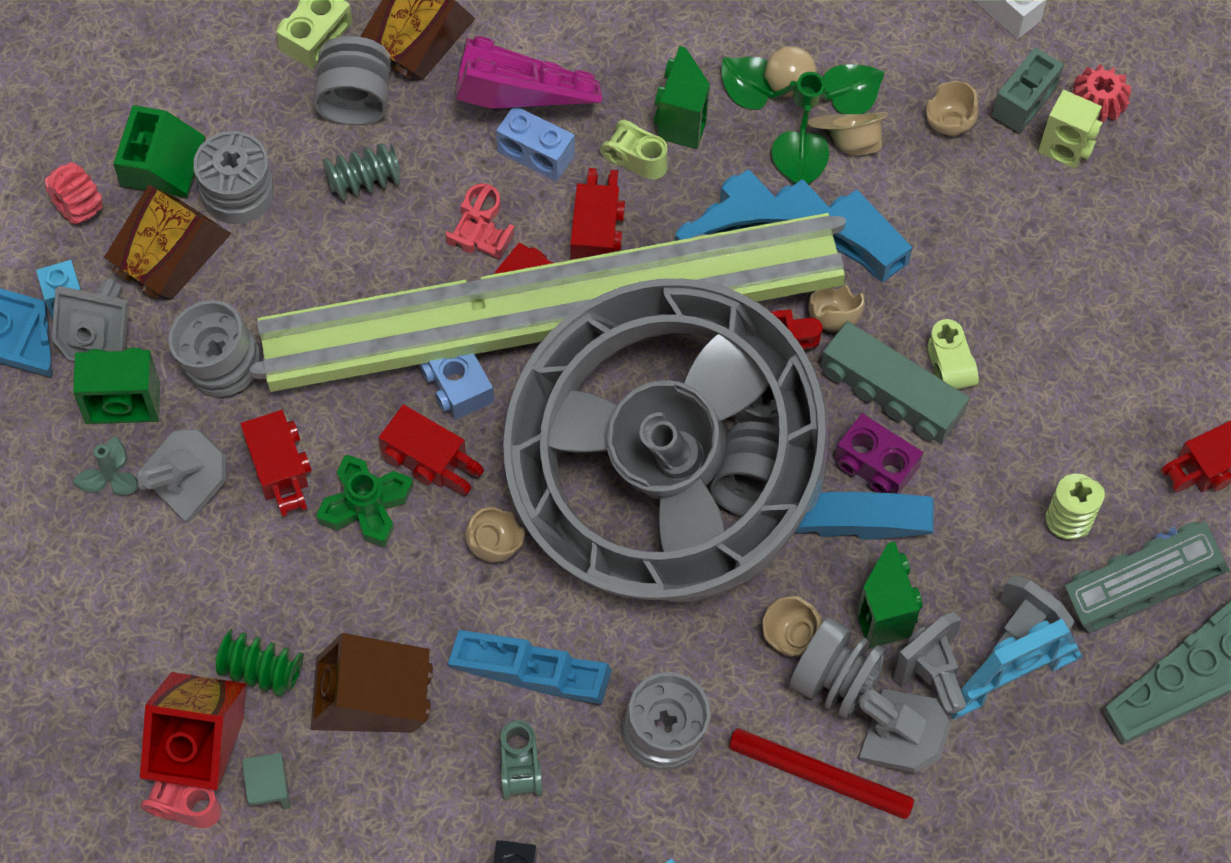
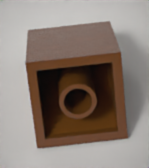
M341 633L316 657L311 730L414 732L428 720L431 710V702L427 699V685H429L433 674V665L429 663L430 649Z

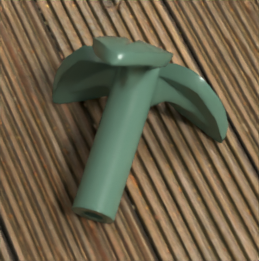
M116 436L112 437L106 445L100 444L94 448V455L101 471L87 469L75 477L73 481L77 488L92 493L102 491L107 482H111L113 494L120 496L132 494L138 489V480L132 473L117 472L127 463V454L123 444Z

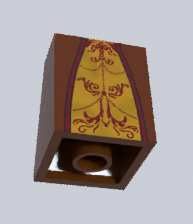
M382 0L360 37L371 39L384 46L390 53L391 61L396 63L393 67L396 72L408 79H411L414 74L424 80L472 24L475 17L455 0Z
M148 185L104 258L114 264L112 271L128 281H131L133 277L140 281L142 285L139 289L157 300L160 295L173 299L231 235V232L179 198Z

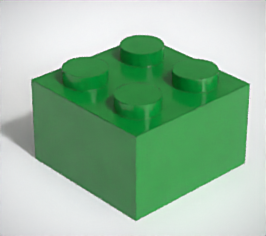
M127 348L124 351L91 349L87 352L75 353L73 394L85 424L159 422L160 380L150 350L140 348Z

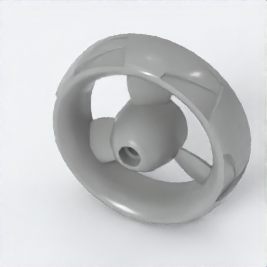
M683 278L655 279L619 287L585 303L563 319L539 344L526 363L509 403L503 442L504 466L514 505L524 525L541 548L569 573L599 590L622 597L666 600L670 602H691L713 597L740 586L762 572L778 556L799 527L806 512L815 508L827 471L830 438L827 408L815 370L799 342L775 315L747 296L721 285ZM669 334H693L712 338L696 357L684 383L671 380L646 383L628 393L618 405L596 395L578 391L587 377L606 359L625 347L644 339ZM770 385L779 415L780 432L776 461L771 476L757 501L742 518L725 530L721 512L706 487L718 472L725 455L726 435L722 420L748 407ZM558 450L566 452L608 450L610 460L617 472L635 490L648 497L659 499V528L663 552H646L622 547L601 538L589 530L578 518L564 493L558 471Z

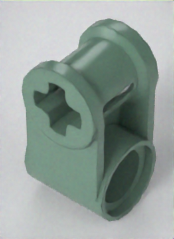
M511 721L503 727L500 735L503 800L510 799L511 795L535 793L536 796H543L540 761L537 759L534 729L525 721ZM514 736H523L529 741L527 746L522 749H513L507 743Z

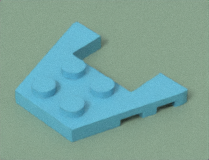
M1060 619L1052 624L1048 621H1043L1032 627L1028 631L1027 636L1018 640L1010 637L994 647V652L961 688L966 707L957 713H950L953 720L983 706L989 692L1046 664L1049 665L1053 672L1082 658V654L1064 620Z

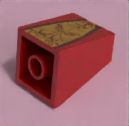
M171 672L145 704L140 778L218 790L243 723L247 683Z

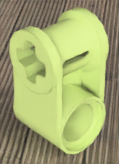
M618 121L613 136L609 141L603 142L600 146V152L606 160L617 166L625 167L644 178H661L668 169L667 144L665 140L660 136L653 135L637 127L630 121Z
M950 319L938 321L933 326L931 338L927 345L928 354L934 368V375L957 390L977 386L979 376L976 362L970 353L961 325Z

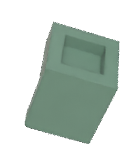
M282 753L242 759L248 804L255 806L280 801L283 810L290 809L286 767Z

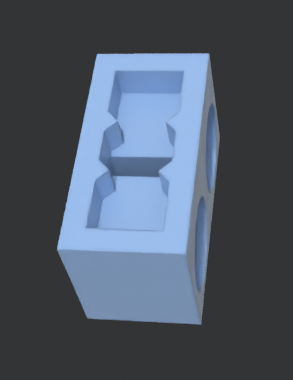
M512 107L496 130L498 153L555 181L559 180L575 156L574 134L519 107Z

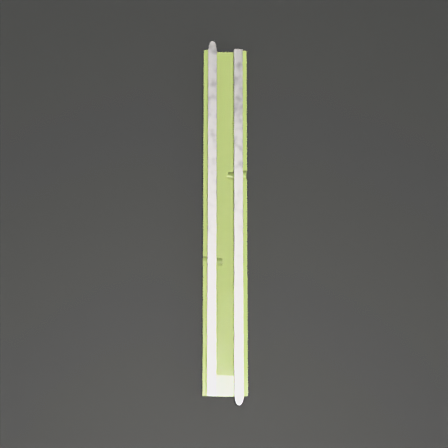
M829 213L482 276L480 277L481 280L472 282L461 280L257 318V323L262 340L264 360L252 365L250 372L252 377L256 379H267L270 392L429 363L432 360L451 359L462 355L478 354L542 342L563 319L585 303L619 287L641 281L681 278L705 281L739 292L755 302L843 286L845 279L844 265L841 253H837L833 234L845 229L846 219L841 216H831Z

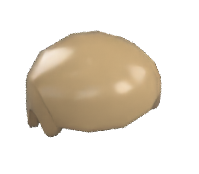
M785 46L774 52L766 60L764 77L767 79L771 89L777 92L790 85L791 81L797 82L803 73L816 72V65L814 59L807 51L798 46ZM793 91L783 95L782 97L793 98Z
M956 80L938 85L934 98L927 101L926 113L929 125L940 134L957 136L971 129L979 116L976 90L968 83Z
M846 285L837 290L834 288L816 290L810 295L808 300L809 315L811 318L818 319L822 323L824 330L838 333L847 321L853 325L859 322L865 305L864 294L859 293L855 297Z
M495 507L481 508L469 518L465 539L469 549L476 557L489 563L503 562L522 547L526 531L524 527H519L514 513L502 511Z
M799 596L781 597L767 607L762 619L763 635L766 641L783 655L799 658L802 657L810 641L822 625V616L813 605Z

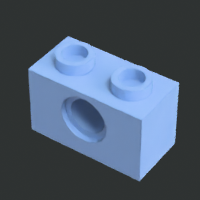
M475 354L457 356L451 359L432 360L429 363L419 364L426 382L434 381L438 389L435 392V397L443 412L449 410L454 420L494 403L493 387ZM453 374L462 376L459 380L447 379V377Z

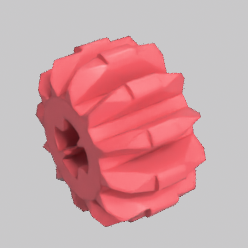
M1100 63L1095 70L1087 67L1082 75H1078L1074 81L1072 93L1102 106L1098 119L1104 123L1107 117L1115 121L1120 113H1124L1130 102L1131 86L1125 84L1126 74L1116 75L1115 66L1109 71L1104 70Z
M70 162L66 165H61L45 178L46 192L49 194L51 202L54 203L57 211H60L63 217L71 223L77 225L82 221L85 222L103 208L102 196L96 188L97 185L93 183L90 175H87L84 169L77 164Z

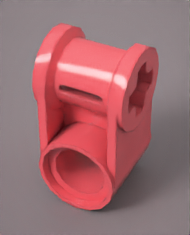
M155 781L148 799L143 800L141 803V808L151 815L166 820H175L197 828L213 826L219 820L222 811L220 802L211 789ZM198 801H210L205 810L201 812L192 811L193 806Z

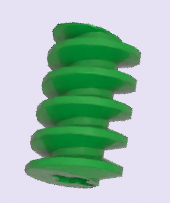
M232 628L227 632L216 656V672L218 675L226 676L230 673L232 680L239 682L244 678L248 686L253 687L258 683L260 690L266 692L273 687L274 695L282 697L294 687L303 665L304 653L299 652L294 660L291 661L289 660L290 648L284 647L277 656L275 655V643L270 642L263 651L261 650V638L256 637L249 646L247 645V633L242 632L235 641L232 640Z

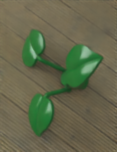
M752 56L740 58L724 57L721 65L722 82L727 95L736 105L748 110H759L765 106L768 97L777 99L793 91L795 103L803 108L799 133L794 131L783 132L774 140L771 149L773 164L793 184L802 179L807 184L814 182L824 171L829 159V147L826 139L818 133L806 134L811 108L816 107L821 97H823L825 101L832 100L833 108L840 114H864L875 103L884 77V71L865 65L845 64L830 68L823 77L816 72H805L798 78L797 82L791 81L790 85L774 92L764 77L767 63L765 59Z

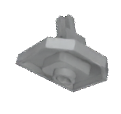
M108 278L107 281H103L97 293L62 286L55 289L52 341L68 360L75 361V353L87 352L91 349H102L105 351L125 350L129 300L119 298L122 286L116 283L115 279Z
M201 430L173 431L137 472V486L142 490L154 489L184 521L190 522L226 482V454Z
M1012 575L1005 584L999 602L1015 614L1004 627L1006 632L997 644L1010 637H1014L1015 640L1025 637L1032 627L1043 621H1048L1052 624L1063 619L1070 631L1075 621L1064 605L1050 592L1042 589L1030 579ZM994 648L988 654L987 659L994 652Z
M954 612L941 616L927 629L924 626L919 628L909 638V645L900 651L893 681L902 688L915 675L919 674L929 685L934 684L944 712L951 714L957 713L966 707V702L956 679L958 665L950 647V643L958 634L961 619Z
M866 689L864 694L859 696L858 703L861 710L873 718L859 757L862 762L917 773L940 760L952 724L936 698L883 689L881 695L873 689Z

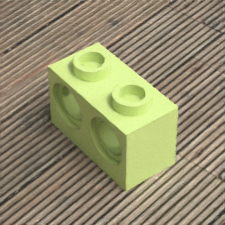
M300 0L297 9L289 18H284L277 28L276 34L279 50L313 69L318 64V54L322 45L333 38L341 37L353 23L350 4L344 0Z
M1063 89L1048 117L1038 152L1076 169L1082 158L1089 159L1095 147V139L1103 122L1098 120L1102 106Z

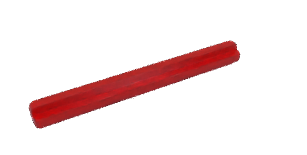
M736 728L731 736L729 748L733 751L900 818L907 819L910 816L914 805L913 797L743 729Z

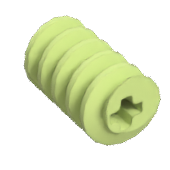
M1071 474L1061 479L1046 513V524L1049 530L1057 537L1065 540H1075L1088 535L1105 498L1104 488L1100 483L1084 474Z

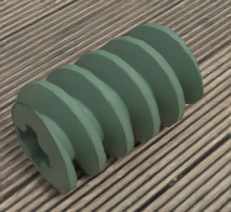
M391 142L389 152L382 143L378 144L376 155H374L369 147H365L363 149V159L360 158L356 151H351L349 163L341 154L336 157V166H333L328 158L323 159L331 194L333 196V192H337L342 200H346L348 188L353 191L355 196H360V185L364 184L369 193L373 192L374 181H378L381 187L386 189L388 177H391L396 185H400V169Z

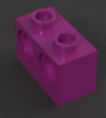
M861 413L838 443L834 460L838 462V466L845 473L852 476L857 474L868 481L869 486L876 493L900 494L919 469L924 452ZM864 446L869 452L860 453L853 447ZM892 465L897 467L900 472L891 473L884 467Z

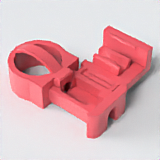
M483 183L476 184L467 191L465 199L461 204V214L463 215L453 234L446 231V243L448 245L456 247L458 243L462 246V251L473 253L476 244L477 250L501 259L514 236V226L509 224L508 228L503 232V229H496L495 223H492L493 218L500 210V195L496 188ZM479 195L474 204V207H472L470 204L471 200L475 196ZM487 195L491 196L495 200V205L489 210L480 211Z

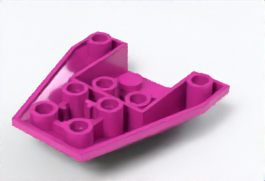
M475 36L474 39L466 38L456 81V100L490 109L601 103L602 92L599 80L594 79L595 75L583 70H575L573 72L562 68V66L556 63L540 61L494 45L495 41L487 37Z

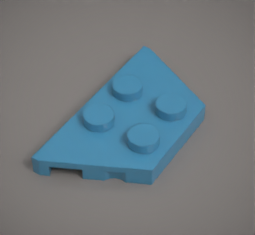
M0 288V363L51 377L53 372L48 312L45 301Z

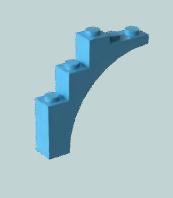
M749 169L739 176L732 175L721 187L720 204H712L707 208L703 216L694 222L684 223L675 234V241L700 234L710 235L829 213L831 216H841L846 219L845 229L833 234L837 251L862 265L881 283L909 264L913 248L857 189L848 196L842 195L838 197L829 207L803 179L793 186L787 185L783 187L775 197Z

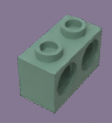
M1034 47L998 92L992 117L1021 134L1058 87L1064 64Z

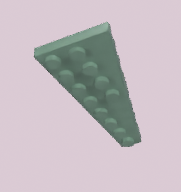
M1231 601L1212 616L1198 631L1186 638L1172 653L1159 661L1139 681L1137 680L1105 707L1103 713L1122 745L1231 694Z

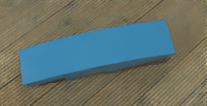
M821 492L815 508L806 512L795 533L817 532L820 537L857 534L862 540L934 534V499L928 496L895 493Z
M464 630L458 631L448 661L450 668L544 694L601 705L612 672L608 663L572 658L567 651L533 647L529 640Z

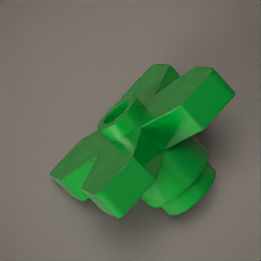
M345 455L336 472L337 479L344 492L323 499L316 514L317 521L321 525L339 530L359 520L364 540L385 547L394 530L393 522L385 509L406 503L413 488L412 478L395 471L377 478L374 474L369 473L366 461Z

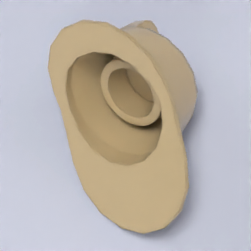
M889 113L825 115L812 118L807 124L813 128L829 129L836 146L842 152L853 156H860L881 150L882 119L887 117Z

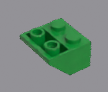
M679 46L675 59H668L664 78L667 79L665 87L659 86L654 103L657 110L653 125L658 126V136L665 141L698 149L707 123L710 83L687 48Z
M132 105L113 163L120 186L146 190L147 186L151 185L168 194L188 198L195 177L194 157L199 146L206 141L205 135L168 111Z
M895 541L887 543L863 587L856 616L863 636L870 640L868 649L874 648L877 645L881 646L910 638L915 624L918 623L920 609L923 608L920 592L917 587L911 586L908 575H910L908 559L905 553L899 554Z

